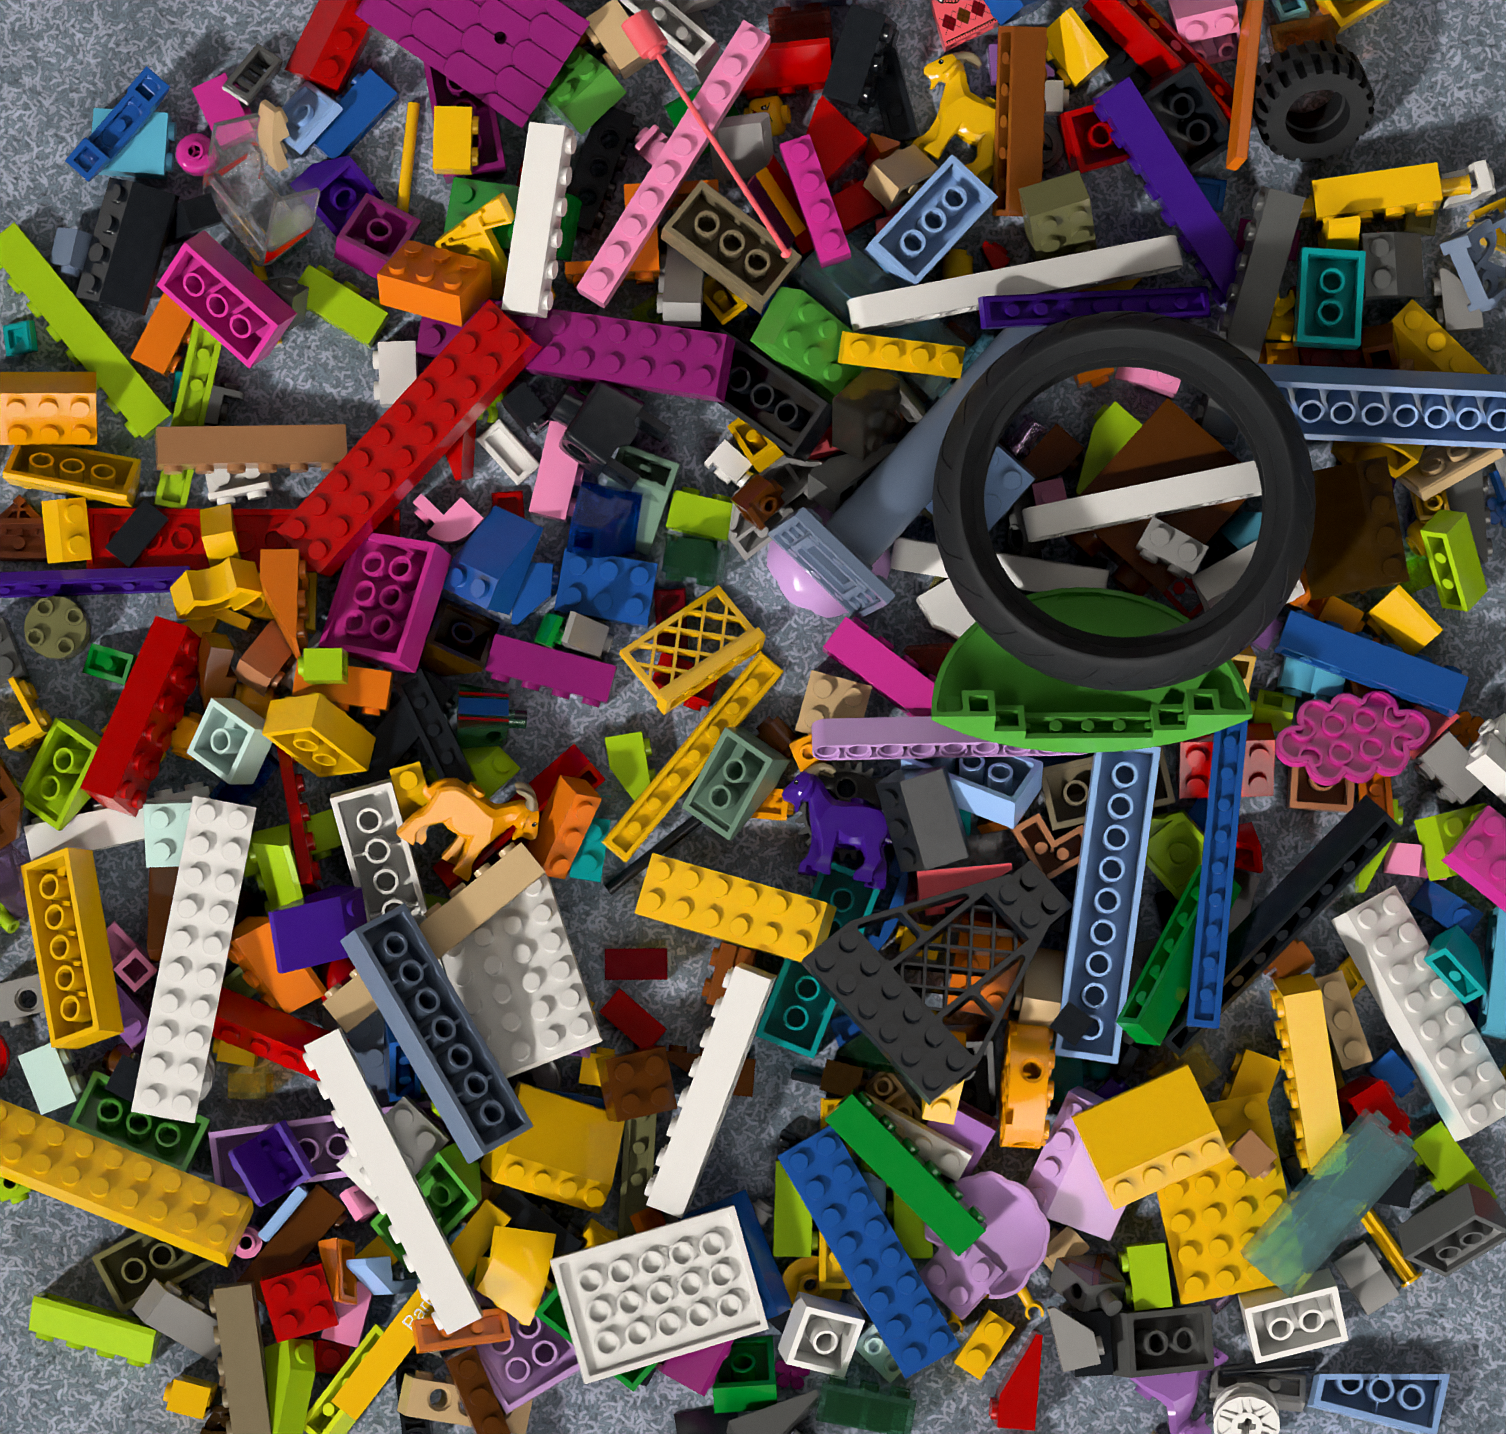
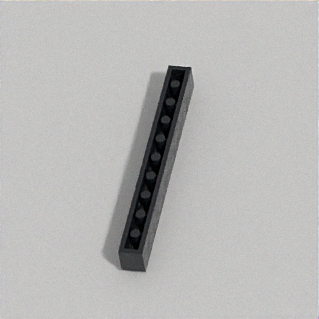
M1367 795L1344 816L1230 933L1227 939L1221 1014L1402 830ZM1189 991L1163 1039V1042L1179 1057L1208 1029L1186 1026Z

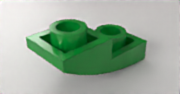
M545 613L533 642L554 650L556 643L562 644L561 640L566 626L564 625L566 620L558 615Z

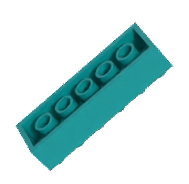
M833 862L830 875L819 872L809 897L837 907L828 938L849 921L871 915L880 892L878 889L864 887L865 882L854 880V870ZM861 928L858 930L863 934L865 928ZM785 958L755 1036L814 1059L836 1002L801 963Z

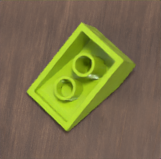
M55 717L20 788L25 795L24 807L56 830L62 831L91 798L80 787L102 737L79 720Z

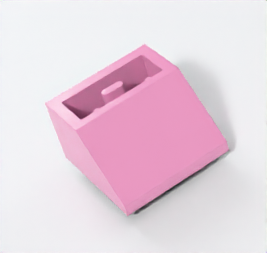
M1168 0L1171 27L1209 65L1237 58L1240 29L1235 0Z

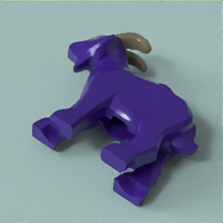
M819 762L809 766L798 774L782 792L783 800L792 803L795 812L799 811L802 802H808L811 845L807 857L799 865L798 874L817 877L819 871L830 875L835 847L861 850L865 860L863 865L855 871L853 879L865 882L864 887L885 890L887 863L884 857L885 845L893 843L883 810L869 806V801L860 798H852L851 802L835 800L819 778V776L834 778L836 769L833 765Z

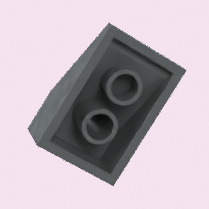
M1211 1305L1164 1307L1134 1311L1133 1309L1120 1310L1116 1315L1110 1316L1113 1376L1136 1378L1215 1369Z

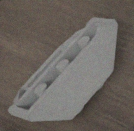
M783 455L759 473L768 481L771 478L774 479L783 488L784 493L780 496L785 502L782 507L763 523L766 527L762 531L746 521L734 503L732 504L728 538L745 561L773 540L767 533L775 524L801 507H804L806 510H813L820 505L808 496V473L815 466H820L825 461L807 459L804 462L794 456Z

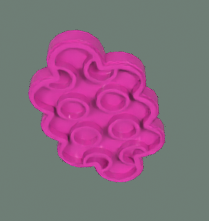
M1374 690L1366 693L1362 698L1351 693H1341L1336 695L1330 703L1313 699L1300 706L1296 715V725L1286 727L1278 734L1275 741V753L1278 759L1285 765L1290 767L1305 766L1309 777L1320 785L1331 786L1339 783L1344 777L1354 783H1364L1369 781L1375 773L1383 776H1395L1404 771L1410 759V751L1421 748L1427 742L1431 732L1430 722L1418 710L1399 709L1396 699L1385 691Z

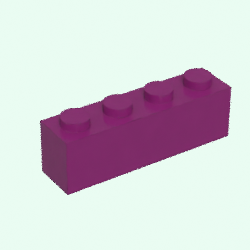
M495 634L485 670L492 673L491 679L509 683L510 678L522 681L521 687L539 692L540 686L552 689L551 695L569 700L572 694L583 697L581 703L599 708L601 702L608 704L617 666Z

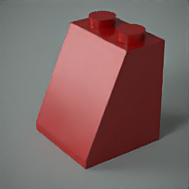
M822 95L817 101L805 135L810 134L829 188L866 150L867 138Z

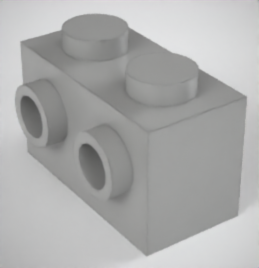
M1152 517L1135 549L1140 551L1139 556L1153 564L1159 561L1168 566L1167 571L1181 579L1185 577L1191 579L1209 547L1163 521Z

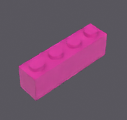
M810 134L779 144L780 153L821 269L851 259V251Z

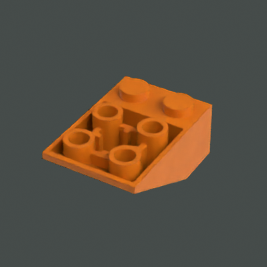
M261 549L260 582L265 601L297 659L298 656H302V650L308 648V631H305V620L309 619V604L306 601V591H309L310 578L309 572H307L306 560H301L299 549Z

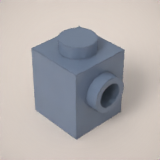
M57 227L49 264L61 267L60 273L79 277V272H83L93 234L79 229Z

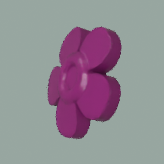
M782 1359L777 1360L775 1363V1371L782 1373L776 1378V1382L780 1387L785 1388L790 1383L791 1387L797 1390L804 1386V1380L800 1376H808L810 1369L786 1364Z

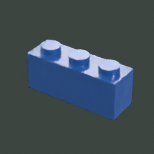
M371 68L366 73L363 71L358 73L350 83L352 88L344 96L340 94L334 99L343 110L312 143L329 160L347 156L400 99L398 93Z
M384 1019V1075L389 1102L399 1101L406 1094L411 1099L421 1098V1081Z

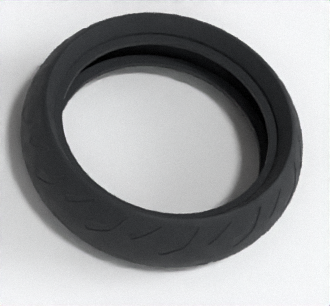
M1137 311L1100 312L1074 317L1053 324L1025 338L994 361L969 389L947 427L936 463L932 495L934 529L945 571L961 602L984 632L1015 658L1047 676L1073 685L1109 691L1150 690L1194 679L1218 668L1255 641L1275 620L1290 598L1301 576L1310 550L1316 509L1314 473L1302 429L1291 406L1264 370L1239 348L1201 326L1175 317ZM1132 367L1162 372L1176 377L1208 395L1229 415L1244 436L1252 452L1261 485L1262 516L1257 544L1245 572L1235 586L1223 599L1196 619L1177 628L1146 636L1114 637L1089 633L1068 626L1042 611L1023 595L1002 567L993 548L985 517L984 490L988 468L1002 435L1013 419L1028 403L1053 385L1069 377L1103 368Z

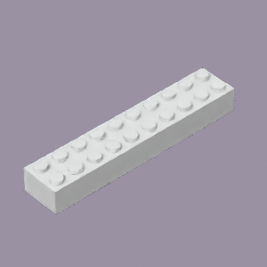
M193 796L131 1112L195 1123L256 815V807Z

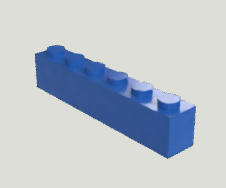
M1304 610L1290 611L1287 615L1274 652L1372 689L1385 691L1396 698L1450 718L1457 712L1469 679L1468 676L1462 674V670L1450 665L1441 667L1433 664V660L1421 654L1412 656L1404 653L1403 649L1398 645L1392 643L1382 645L1374 642L1373 637L1366 633L1356 632L1353 634L1343 630L1344 627L1341 624L1333 621L1323 623L1315 620L1313 614Z

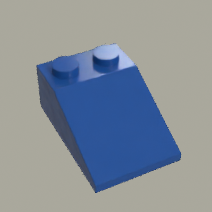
M494 506L453 558L443 588L487 610L510 615L544 527L499 506Z

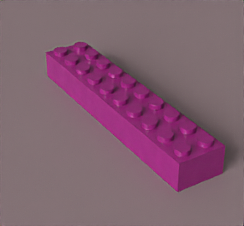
M487 299L481 305V307L473 314V316L465 323V325L474 317V315L485 305V303L489 299ZM492 300L502 307V301ZM557 309L548 310L547 318L508 313L543 347L521 371L523 373L589 383L605 381L616 387L722 403L725 401L735 340L727 334ZM422 316L415 352L425 358L435 359L463 327Z

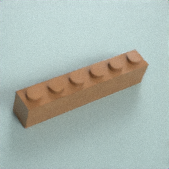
M346 424L157 427L155 431L156 470H164V474L167 475L182 474L183 470L195 469L196 474H212L214 469H227V473L240 474L245 473L246 469L258 468L259 473H275L277 468H290V472L303 473L308 472L309 468L321 467L322 472H331L347 454Z

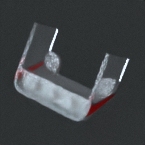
M258 113L214 123L207 156L209 167L203 176L202 192L203 195L211 192L223 225L253 263L258 267H263L274 263L312 230L321 191L318 188H313L284 196L279 195L264 176L268 157L266 152L255 141L260 116Z

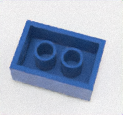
M565 548L554 610L556 613L569 615L570 611H573L591 619L648 628L658 564Z

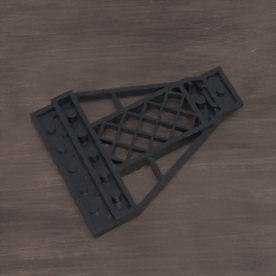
M1030 860L1012 875L1007 874L849 921L804 957L801 964L930 1106L949 1089H954L975 1071L1047 930L1071 911L1073 905ZM969 897L968 900L929 931L922 930L909 916V914ZM983 901V903H984L986 906H982V905H978V904H980V903ZM969 913L968 925L955 924ZM974 913L991 914V928L974 926ZM996 917L1007 929L996 928ZM899 918L916 937L917 941L896 958L888 961L882 957L858 929ZM946 931L945 944L931 943ZM951 931L968 933V945H950ZM973 934L990 935V949L973 947ZM995 937H1012V951L995 949ZM1019 941L1022 945L1017 949ZM922 950V963L908 962ZM928 950L945 952L944 965L927 964ZM950 952L967 954V967L949 966ZM972 955L989 956V970L972 968ZM995 957L1005 958L994 967ZM1024 957L1025 961L1000 1010L996 1011L980 992ZM904 969L921 971V984L906 983L904 981ZM926 972L944 973L943 987L926 985ZM949 974L966 975V988L948 987ZM971 976L982 977L971 986ZM925 993L943 994L942 1008L928 1007L925 1004ZM948 995L959 996L947 1006ZM969 1001H974L993 1022L976 1055L970 1054L943 1024Z

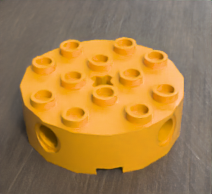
M1018 1021L1007 1022L999 1093L1000 1147L1040 1149L1041 1146L1046 1145V1139L1049 1138L1050 1121L1045 1120V1116L1054 1095V1081H1048V1079L1051 1077V1072L1055 1065V1050L1050 1049L1053 1043V1030L1048 1027L1019 1024Z

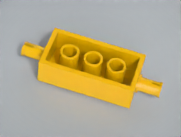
M1434 162L1312 180L1309 189L1310 195L1309 198L1304 200L1300 218L1311 217L1314 220L1315 227H1323L1329 219L1359 215L1360 226L1371 224V219L1384 217L1385 222L1403 219V214L1412 212L1415 213V217L1430 216L1434 214L1435 209H1439L1444 197L1471 194L1470 177L1467 174L1465 176L1441 179L1438 163Z

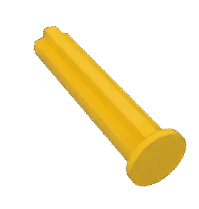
M1362 1200L1353 1207V1211L1403 1281L1400 1286L1404 1288L1422 1276V1271L1417 1273L1410 1261L1404 1258L1403 1251L1369 1202Z

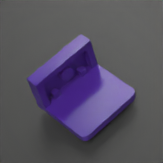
M285 1119L228 1152L233 1169L240 1175L247 1187L250 1198L260 1207L317 1174Z

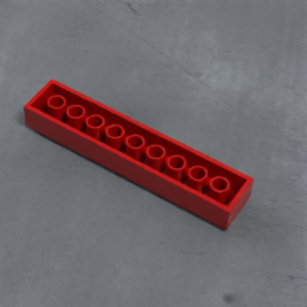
M490 299L276 530L294 549H299L300 555L319 574L328 577L333 576L543 348L506 311L502 310V307Z

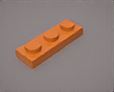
M500 1308L482 1310L484 1315L481 1319L449 1335L446 1334L444 1329L439 1331L432 1317L413 1320L411 1325L416 1353L420 1354L509 1341L512 1337L507 1311Z

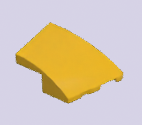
M494 1226L490 1258L478 1256L474 1289L484 1297L490 1298L500 1309L507 1311L515 1317L521 1325L530 1326L548 1278L551 1266L549 1259H552L556 1234Z

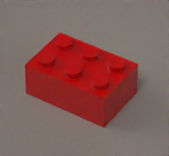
M1271 723L1248 724L1241 797L1274 796L1275 736ZM1214 733L1176 743V786L1179 799L1208 798Z

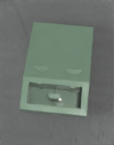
M629 445L619 447L615 460L640 476L631 491L608 477L590 535L649 555L681 467L679 463Z

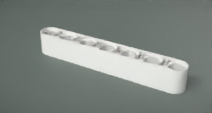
M898 537L894 541L891 569L949 578L936 542ZM995 552L1011 581L1021 590L1041 592L1074 587L1107 588L1109 570Z

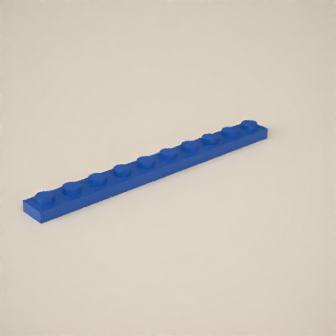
M1248 720L1214 732L1186 1026L1219 1029Z

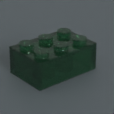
M829 1374V1378L822 1377L815 1412L816 1421L884 1434H911L917 1399L915 1395L911 1394L910 1388L891 1385V1390L880 1388L879 1382L860 1379V1384L848 1382V1376L843 1378Z

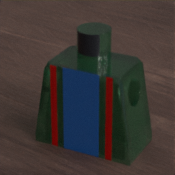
M459 684L456 738L462 749L504 746L507 743L508 728L526 729L527 710L509 709V694L506 691Z

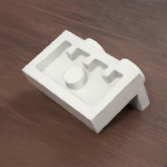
M258 468L246 469L245 473L240 474L227 473V469H214V473L205 474L209 491L208 499L212 503L217 502V506L235 504V498L248 496V500L267 497L266 492L273 490L270 473H259Z

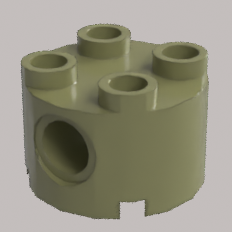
M51 596L39 599L31 607L25 618L24 632L26 642L35 652L51 660L65 661L79 655L85 650L91 639L92 626L87 613L80 605L65 597Z

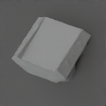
M767 112L725 117L714 134L742 179L751 178L765 168L770 156L774 154L770 116ZM710 142L714 177L725 185L727 181L735 179Z

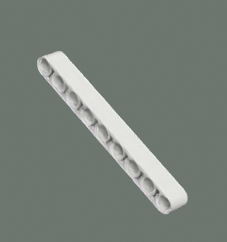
M1255 461L1037 505L1023 509L1022 514L1028 541L1036 542L1262 494Z

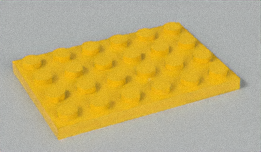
M1265 1092L1207 1103L1227 1148L1247 1129H1251L1278 1156L1273 1161L1276 1167L1265 1178L1262 1179L1258 1176L1252 1179L1232 1158H1228L1156 1191L1180 1305L1306 1279Z

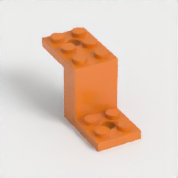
M718 179L702 180L719 193ZM701 180L685 181L667 210H673V207H680ZM641 183L624 184L625 209ZM658 225L623 281L636 280V285L644 286L655 284L654 279H659V274L661 273ZM592 261L565 262L567 283H574V288H577Z

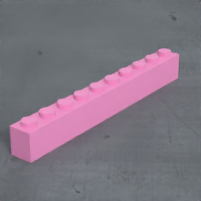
M745 20L742 21L692 101L713 135L771 44L770 35ZM689 108L577 285L578 293L604 309L710 142Z

